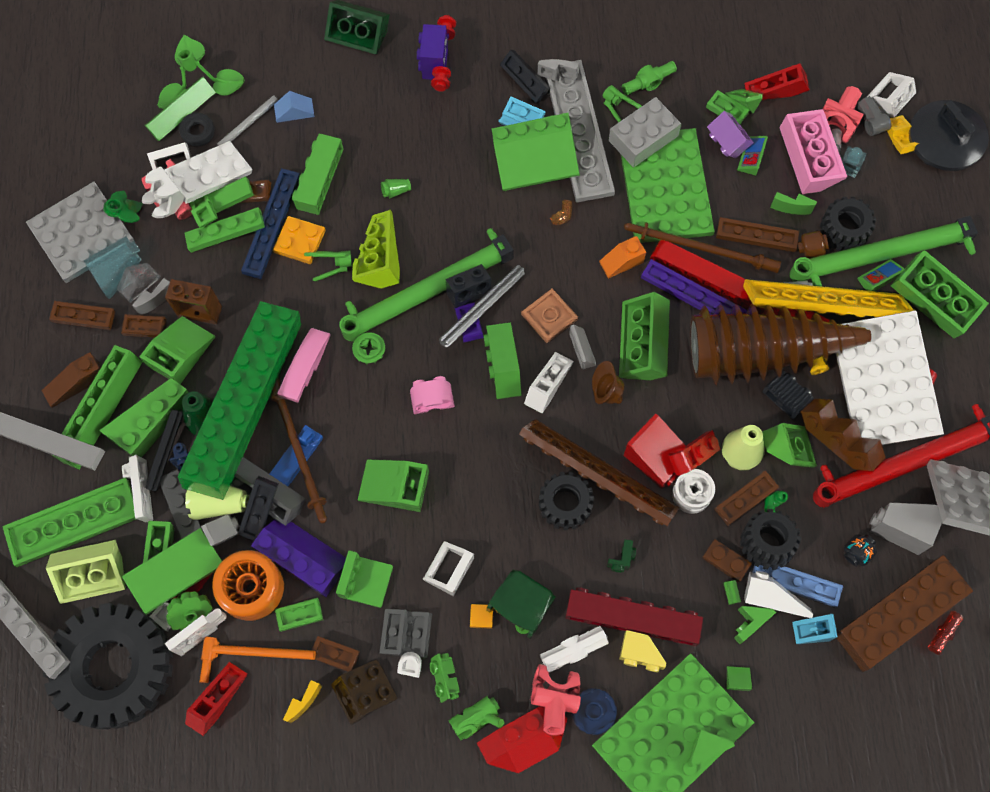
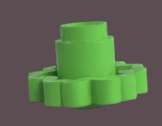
M195 591L179 594L167 606L168 614L166 618L168 624L173 630L180 629L182 631L202 615L206 617L211 613V601L206 595L198 596V593Z

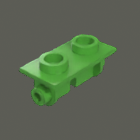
M449 653L435 655L430 659V671L435 677L437 697L440 698L441 703L448 699L459 698L458 693H460L457 678H448L449 674L455 673L452 657H449Z

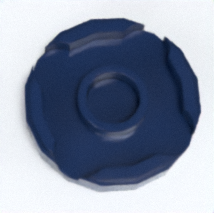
M590 688L582 691L579 694L581 697L579 709L576 714L571 713L575 725L586 734L599 735L605 733L613 726L616 719L617 708L613 698L607 692L600 689Z

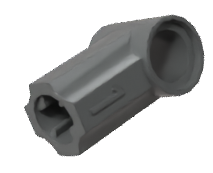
M868 96L858 102L857 108L864 114L865 129L869 136H874L891 129L889 116L886 113L882 114L873 97Z

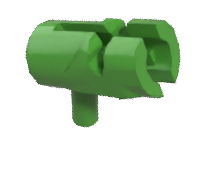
M488 696L473 706L465 708L463 715L457 714L448 720L460 741L469 738L488 723L498 728L504 725V720L497 717L499 715L497 711L500 709L494 697L489 699Z

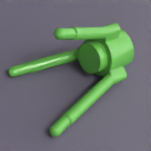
M613 85L609 86L603 93V98L606 100L604 105L609 108L618 123L622 120L613 108V104L618 105L623 99L638 109L642 107L622 94Z
M350 251L304 253V256L335 257V265L340 266L338 269L314 277L313 281H318L340 272H347V267H352Z

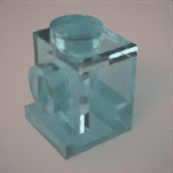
M848 146L842 157L846 174L854 178L859 172L867 154L862 152L860 148ZM845 162L856 166L855 169L845 166Z

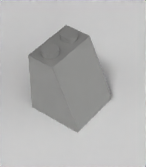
M889 503L884 508L881 507L878 513L875 512L869 524L872 525L871 533L919 555L933 546L942 520L938 505Z

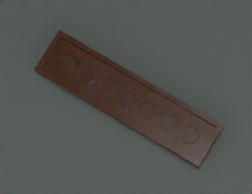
M536 419L524 426L519 433L527 443L542 448V452L546 455L555 456L564 466L576 469L579 475L597 482V486L603 490H610L615 494L616 498L631 503L638 512L647 513L660 525L665 524L668 526L679 510V507Z

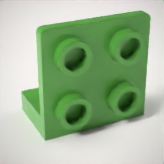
M348 551L336 594L343 599L381 608L393 566L362 558L357 552Z

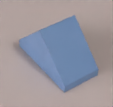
M292 91L286 93L274 104L277 123L314 117L312 98Z

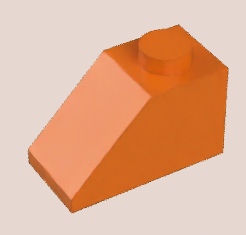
M635 236L618 244L599 263L609 279L644 263L646 251L638 237Z

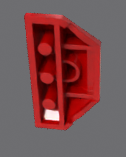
M540 706L477 742V745L487 764L519 774L558 752L563 733L550 735L543 730L545 707Z

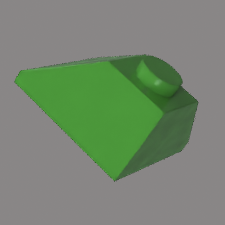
M782 423L762 432L764 447L768 453L790 465L817 466L805 426Z

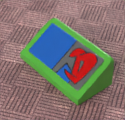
M749 136L754 143L742 153L737 171L756 176L768 136Z
M890 259L857 279L866 291H876L894 281L904 268Z

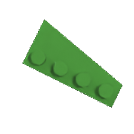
M170 378L99 431L130 456L137 455L142 458L164 432L171 411L183 410L182 400L189 392Z

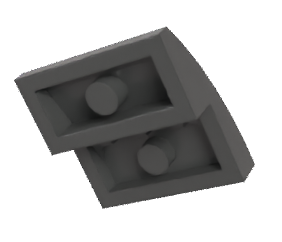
M385 609L380 654L402 656L406 652H414L420 658H427L432 614L429 612Z

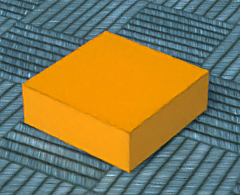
M471 604L470 628H492L493 609L489 613L486 611L488 605Z

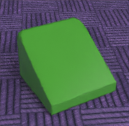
M727 666V690H752L750 668Z

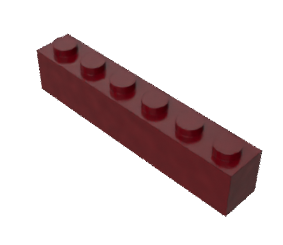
M577 587L576 590L571 589L565 619L624 632L628 630L649 635V637L695 647L699 644L703 617L698 616L697 612L686 610L684 613L677 612L676 608L670 606L658 608L654 607V604L651 602L641 601V604L632 602V599L627 597L615 599L610 598V594L604 592H597L596 595L588 593L589 590Z

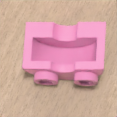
M435 377L433 380L426 382L424 380L413 382L410 394L414 414L428 412L431 409L441 410L455 407L451 384L446 381L445 377Z

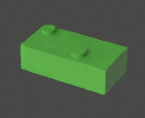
M925 250L916 255L890 285L952 338L964 334L989 304Z

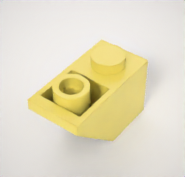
M626 630L619 660H624L623 664L637 667V664L644 665L646 670L652 672H659V669H665L666 662L649 635Z

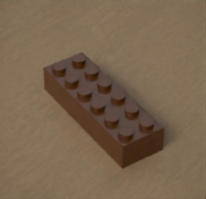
M942 555L838 631L837 640L861 671L864 672L871 669L972 593L973 590L948 559Z

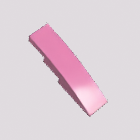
M314 328L309 330L277 393L279 397L299 402L304 387L308 386L313 371L317 370L330 338V333Z

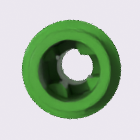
M385 179L384 182H381L382 194L384 198L389 197L390 199L410 191L411 184L409 179Z

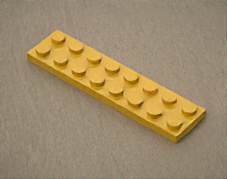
M746 279L743 286L753 305L759 308L770 305L780 310L782 306H785L788 309H802L804 312L810 310L821 314L832 312L838 315L854 314L858 317L874 316L876 318L914 311L901 294Z

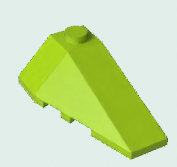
M391 210L375 214L371 218L365 233L367 235L366 240L359 248L361 251L360 255L353 262L352 280L354 282L377 288L399 284L400 267L393 214Z

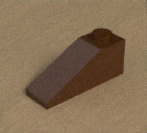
M91 352L71 362L41 390L50 407L53 408L90 387L101 369V365Z

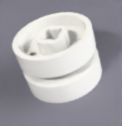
M693 469L678 477L672 490L673 501L683 512L690 514L699 513L706 509L715 494V484L709 474L699 469Z

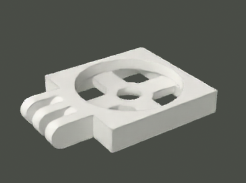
M215 609L206 617L202 615L167 641L165 645L171 652L183 656L204 640V637H208L218 629L217 626L227 618L226 613L220 609Z

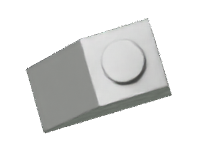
M227 514L201 526L210 545L217 546L238 535L240 524L235 516L231 517V515Z

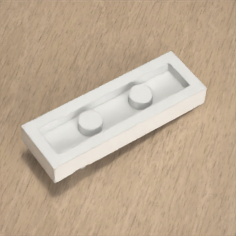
M137 455L129 457V463L122 465L123 478L131 479L135 518L143 522L153 521L150 490L145 488L148 480L147 460Z

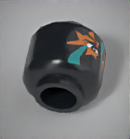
M856 534L844 545L845 554L843 556L855 567H858V565L866 566L877 554V549L874 546L876 542L867 534L865 536Z

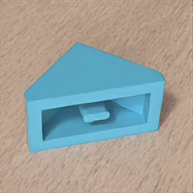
M834 614L792 622L796 644L828 642L838 637Z

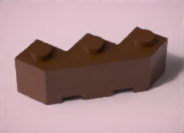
M814 399L801 411L806 429L851 468L873 471L885 459L881 440L862 438L857 420L838 418L833 400Z

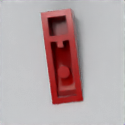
M800 63L745 83V89L762 94V100L792 97L810 90L807 74Z
M229 662L186 712L185 724L204 736L218 720L247 677V673Z

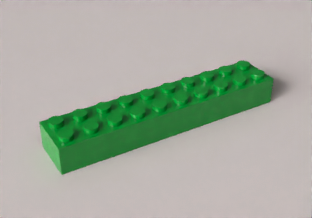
M260 301L178 475L182 489L224 500L301 327L299 311Z

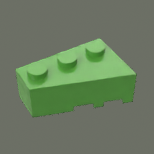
M511 322L486 326L487 334L483 335L485 347L489 346V350H486L487 362L492 364V366H489L490 379L494 378L496 397L501 399L521 396L520 370Z

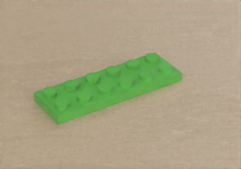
M125 477L2 526L13 565L16 567L22 566L136 520L132 489L129 480Z

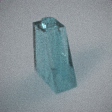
M127 236L84 260L108 299L113 297L141 261L138 255L140 249L135 241L130 242Z

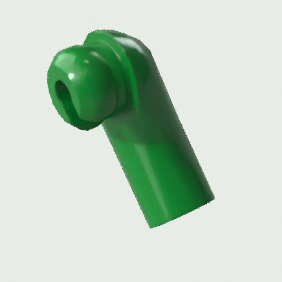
M776 491L765 499L764 511L767 512L768 509H773V512H775V508L788 500L787 493L785 491Z

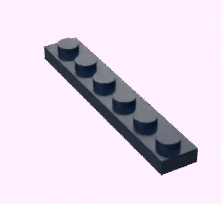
M281 168L262 216L265 227L256 231L241 270L242 274L262 279L291 204L293 192L298 186L300 173Z

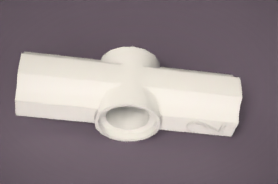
M599 626L580 636L575 635L560 643L561 645L540 654L543 664L547 666V671L551 672L568 663L573 664L587 657L589 653L608 645L609 642L604 630Z

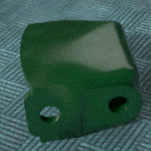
M513 569L490 600L486 611L490 613L494 608L511 623L529 630L527 637L531 639L556 596L548 588L526 574Z

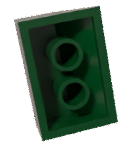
M341 0L332 1L329 4L324 40L372 54H378L387 33L390 14Z

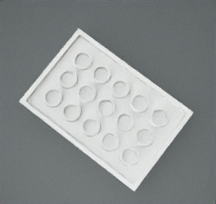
M917 311L841 324L863 327L871 331V342H867L866 345L843 350L842 353L840 351L836 352L850 419L857 420L861 437L880 439L882 445L943 435V427Z

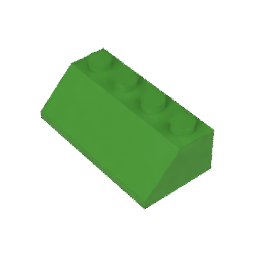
M656 292L622 302L620 378L654 380L667 377L670 300Z

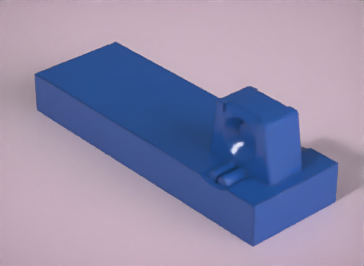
M305 425L298 438L306 461L323 440V436ZM292 444L270 472L271 476L286 486L291 484L300 471Z

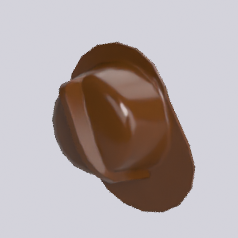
M604 361L596 368L592 378L595 402L597 404H621L625 387L624 382L616 375L613 364L609 361Z

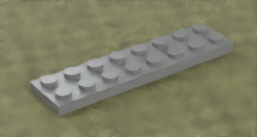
M572 61L579 63V74L576 81L560 75L557 76L555 81L546 78V81L550 87L549 93L554 114L569 113L580 173V176L570 177L576 202L614 196L615 190L582 61Z

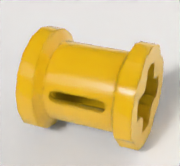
M823 357L813 361V366L810 370L811 375H818L829 370V366L825 364Z

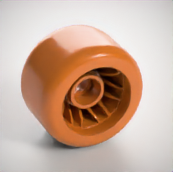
M242 550L229 555L219 564L213 577L212 588L217 603L224 611L237 619L253 621L266 617L276 609L283 596L284 580L281 571L269 557L257 551ZM250 583H256L254 590L247 593V586Z

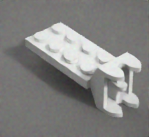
M228 141L167 169L158 167L150 171L146 175L145 182L151 184V190L143 195L142 203H159L160 206L154 209L152 216L155 218H165L176 213L183 201L186 204L248 176L252 173V168L234 145Z

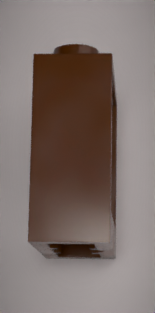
M171 279L165 299L176 315L190 320L217 325L222 305L210 286Z

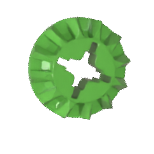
M375 333L361 334L353 343V354L359 362L361 361L365 364L376 363L383 357L385 343ZM371 342L374 350H371L369 355H367L364 348H367Z

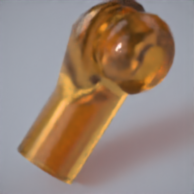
M562 201V210L551 216V222L554 225L564 224L571 219L572 201Z

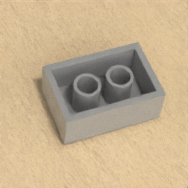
M655 97L610 128L609 142L634 168L678 137L681 123Z

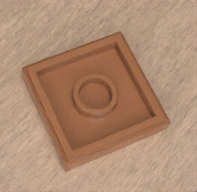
M553 288L521 312V315L546 343L550 342L578 320V316Z

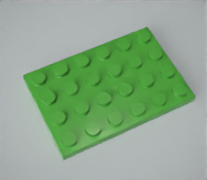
M696 128L680 130L678 137L634 168L621 155L632 224L644 226L645 222H648V228L684 238L714 235V225ZM633 232L634 237L637 236L641 243L660 241V239L645 236L644 240H641V234Z
M690 653L600 737L592 747L631 792H683L724 753L722 752L690 767L688 761L699 730L709 732L734 743L755 722Z

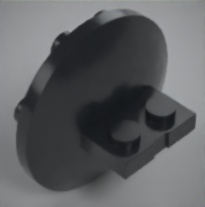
M939 100L926 104L917 111L910 123L912 127L909 130L910 143H919L915 146L914 152L925 164L940 170L958 171L971 167L979 161L988 146L989 134L984 120L975 110L960 102Z

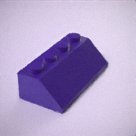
M276 519L262 529L251 545L255 551L266 555L277 566L324 597L328 596L341 577L346 557L294 523L289 522L285 526Z

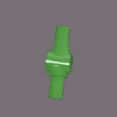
M670 61L660 67L644 66L639 70L635 79L622 84L623 93L627 96L639 89L643 90L646 88L647 91L656 89L664 77L676 72V64Z

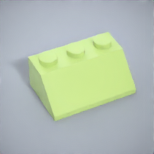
M116 540L50 554L46 570L60 604L121 591L126 588L125 581L122 578L124 575L122 556Z

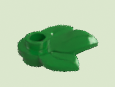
M125 191L113 193L111 199L104 203L103 210L110 217H118L124 222L131 223L140 220L137 213L142 208V202L127 199Z

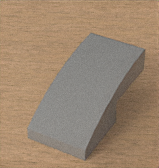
M559 59L541 60L538 62L539 76L554 81L558 75L575 81L578 77L579 63Z
M163 278L152 293L146 290L142 292L132 305L138 314L148 313L166 301L165 296L170 284L168 280Z

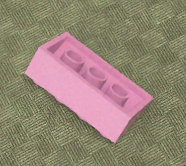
M824 110L787 114L779 128L802 194L823 191L846 179L847 174Z

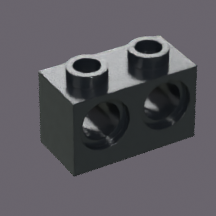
M482 264L445 279L447 295L455 308L482 298L492 289L491 277Z

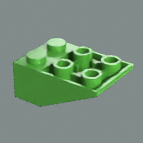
M182 316L156 336L139 357L146 366L164 377L172 378L181 384L214 340L215 335Z
M367 460L358 501L421 512L429 475L428 465L410 461Z

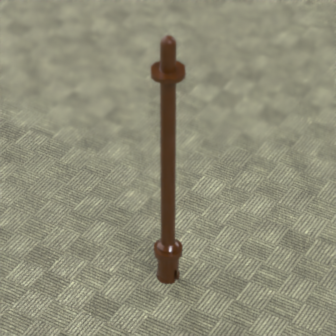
M645 222L644 226L632 223L624 225L625 230L641 234V240H644L645 236L750 263L757 270L761 268L778 273L781 261L766 258L763 254L751 256L648 228V222Z
M278 376L270 398L272 401L277 402L311 501L307 506L309 509H315L318 521L323 524L327 521L323 508L327 501L326 498L319 497L285 398L279 397L277 394L281 386Z

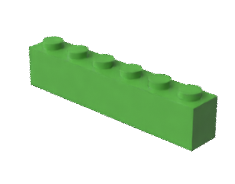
M114 345L62 432V435L94 446L101 434L99 430L107 424L143 361L130 350ZM54 456L64 464L78 470L81 468V465Z

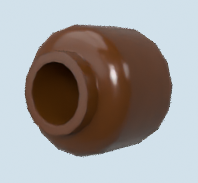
M819 230L802 234L801 241L798 242L799 253H804L806 258L825 255L826 250H829L826 234H822Z

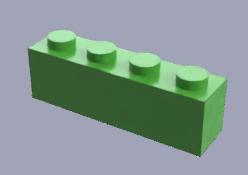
M319 134L317 140L313 141L312 153L306 159L305 171L301 173L298 189L293 192L292 196L297 210L319 215L343 152L341 139Z

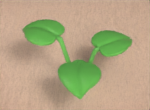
M183 35L175 52V61L180 65L183 84L182 86L178 83L167 85L160 93L157 106L165 109L187 90L185 89L187 86L185 70L194 71L197 66L215 82L213 89L219 95L234 93L243 85L245 79L239 72L231 69L219 71L217 78H214L199 63V60L205 54L204 46L200 42Z

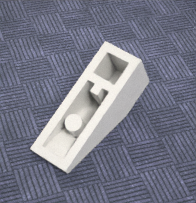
M555 352L531 384L524 404L543 413L568 373L573 361Z
M762 571L749 573L744 594L745 603L808 618L813 617L811 608L775 579L769 577L768 573Z

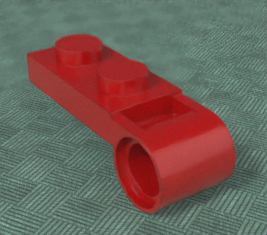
M713 430L705 432L684 448L669 453L668 457L678 476L692 471L721 449L718 439L715 437Z

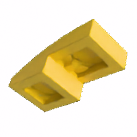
M903 115L890 118L891 129L887 132L900 154L914 151L915 146L919 143H910L909 141L911 124Z
M311 680L302 701L293 698L283 720L292 723L298 719L314 702L322 685Z

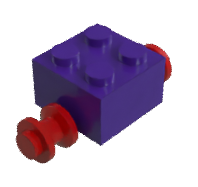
M449 15L440 17L437 25L423 24V32H419V44L421 45L417 49L418 71H422V79H431V86L437 91H445L450 87L448 78L451 77V70L446 67L448 40H452L455 37L453 29L456 27V20Z

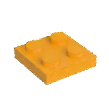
M288 216L273 251L276 254L311 264L314 257L304 256V253L316 252L326 231L325 227Z

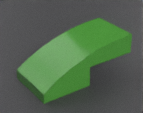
M777 192L770 208L790 214L807 215L812 214L817 201L798 194L795 200Z
M208 194L189 203L199 228H203L217 219V214Z

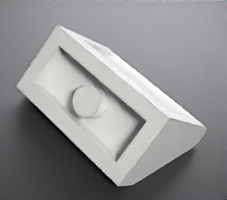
M889 72L868 96L874 98L881 112L886 113L890 117H895L916 94L914 78ZM890 82L898 86L887 99L878 97Z
M187 143L147 153L153 170L158 168L156 160L180 153H185L186 159L192 158Z
M444 541L423 580L454 596L474 560V554ZM448 550L462 556L448 583L444 584L433 578Z

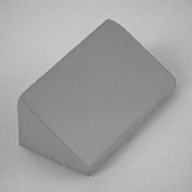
M571 325L569 335L581 369L596 366V361L584 329Z

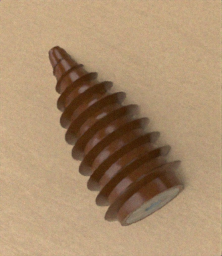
M737 304L732 307L730 314H726L722 305H718L715 313L710 314L707 307L703 305L699 315H692L690 337L694 375L696 378L711 377L716 386L721 376H727L730 383L733 384L735 376L743 374L748 383L751 373L759 372L764 381L767 371L773 369L780 378L783 368L790 366L796 374L798 365L803 362H807L812 369L815 359L824 357L827 361L830 354L839 351L842 353L843 350L866 345L867 342H871V331L863 327L836 324L832 319L829 322H824L817 313L813 314L811 319H808L802 309H798L793 317L785 306H782L778 315H775L770 305L764 307L762 314H758L753 304L749 305L746 314L741 312Z

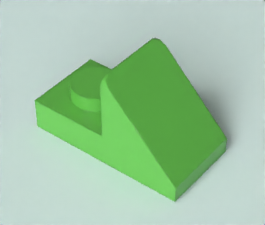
M741 606L738 611L750 624L745 621L736 629L738 634L734 639L739 644L743 643L776 613L775 610Z

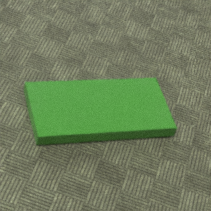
M199 528L126 573L122 578L145 615L215 572L222 560L213 546L210 545L202 529Z

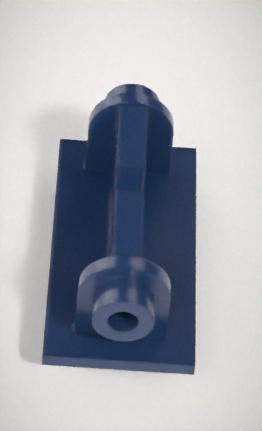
M177 443L173 447L174 458H171L170 462L181 471L189 452L183 443Z

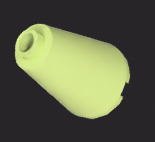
M748 425L730 432L722 444L723 457H725L731 467L738 470L752 469L762 461L764 456L763 433L755 425Z
M233 486L229 487L224 500L187 490L185 505L191 512V514H188L189 518L199 520L244 512L250 496L247 495L245 490Z

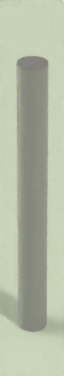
M274 95L220 140L217 145L219 146L228 141L232 142L268 111L278 99Z

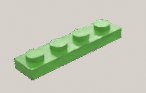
M257 207L208 224L203 228L185 232L187 248L192 253L265 227L262 212Z

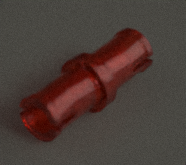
M950 611L943 625H939L936 629L937 634L927 646L934 654L941 655L948 641L953 640L955 637L954 632L964 620L959 613Z

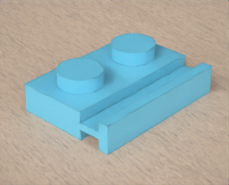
M510 96L499 123L506 126L544 118L546 113L537 107Z

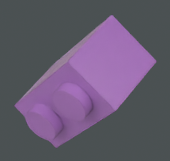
M723 111L707 126L711 132L709 133L710 137L715 142L720 143L722 146L720 150L727 157L737 158L754 143L729 112Z

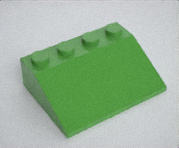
M569 113L492 128L503 191L580 176Z

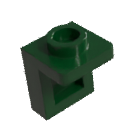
M624 540L621 561L608 559L607 567L611 568V571L624 573V570H629L631 560L635 561L636 548L633 547L632 540Z

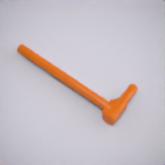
M204 637L201 656L203 661L199 682L209 683L211 662L218 657V654L315 660L316 651L219 645L220 643L217 638Z

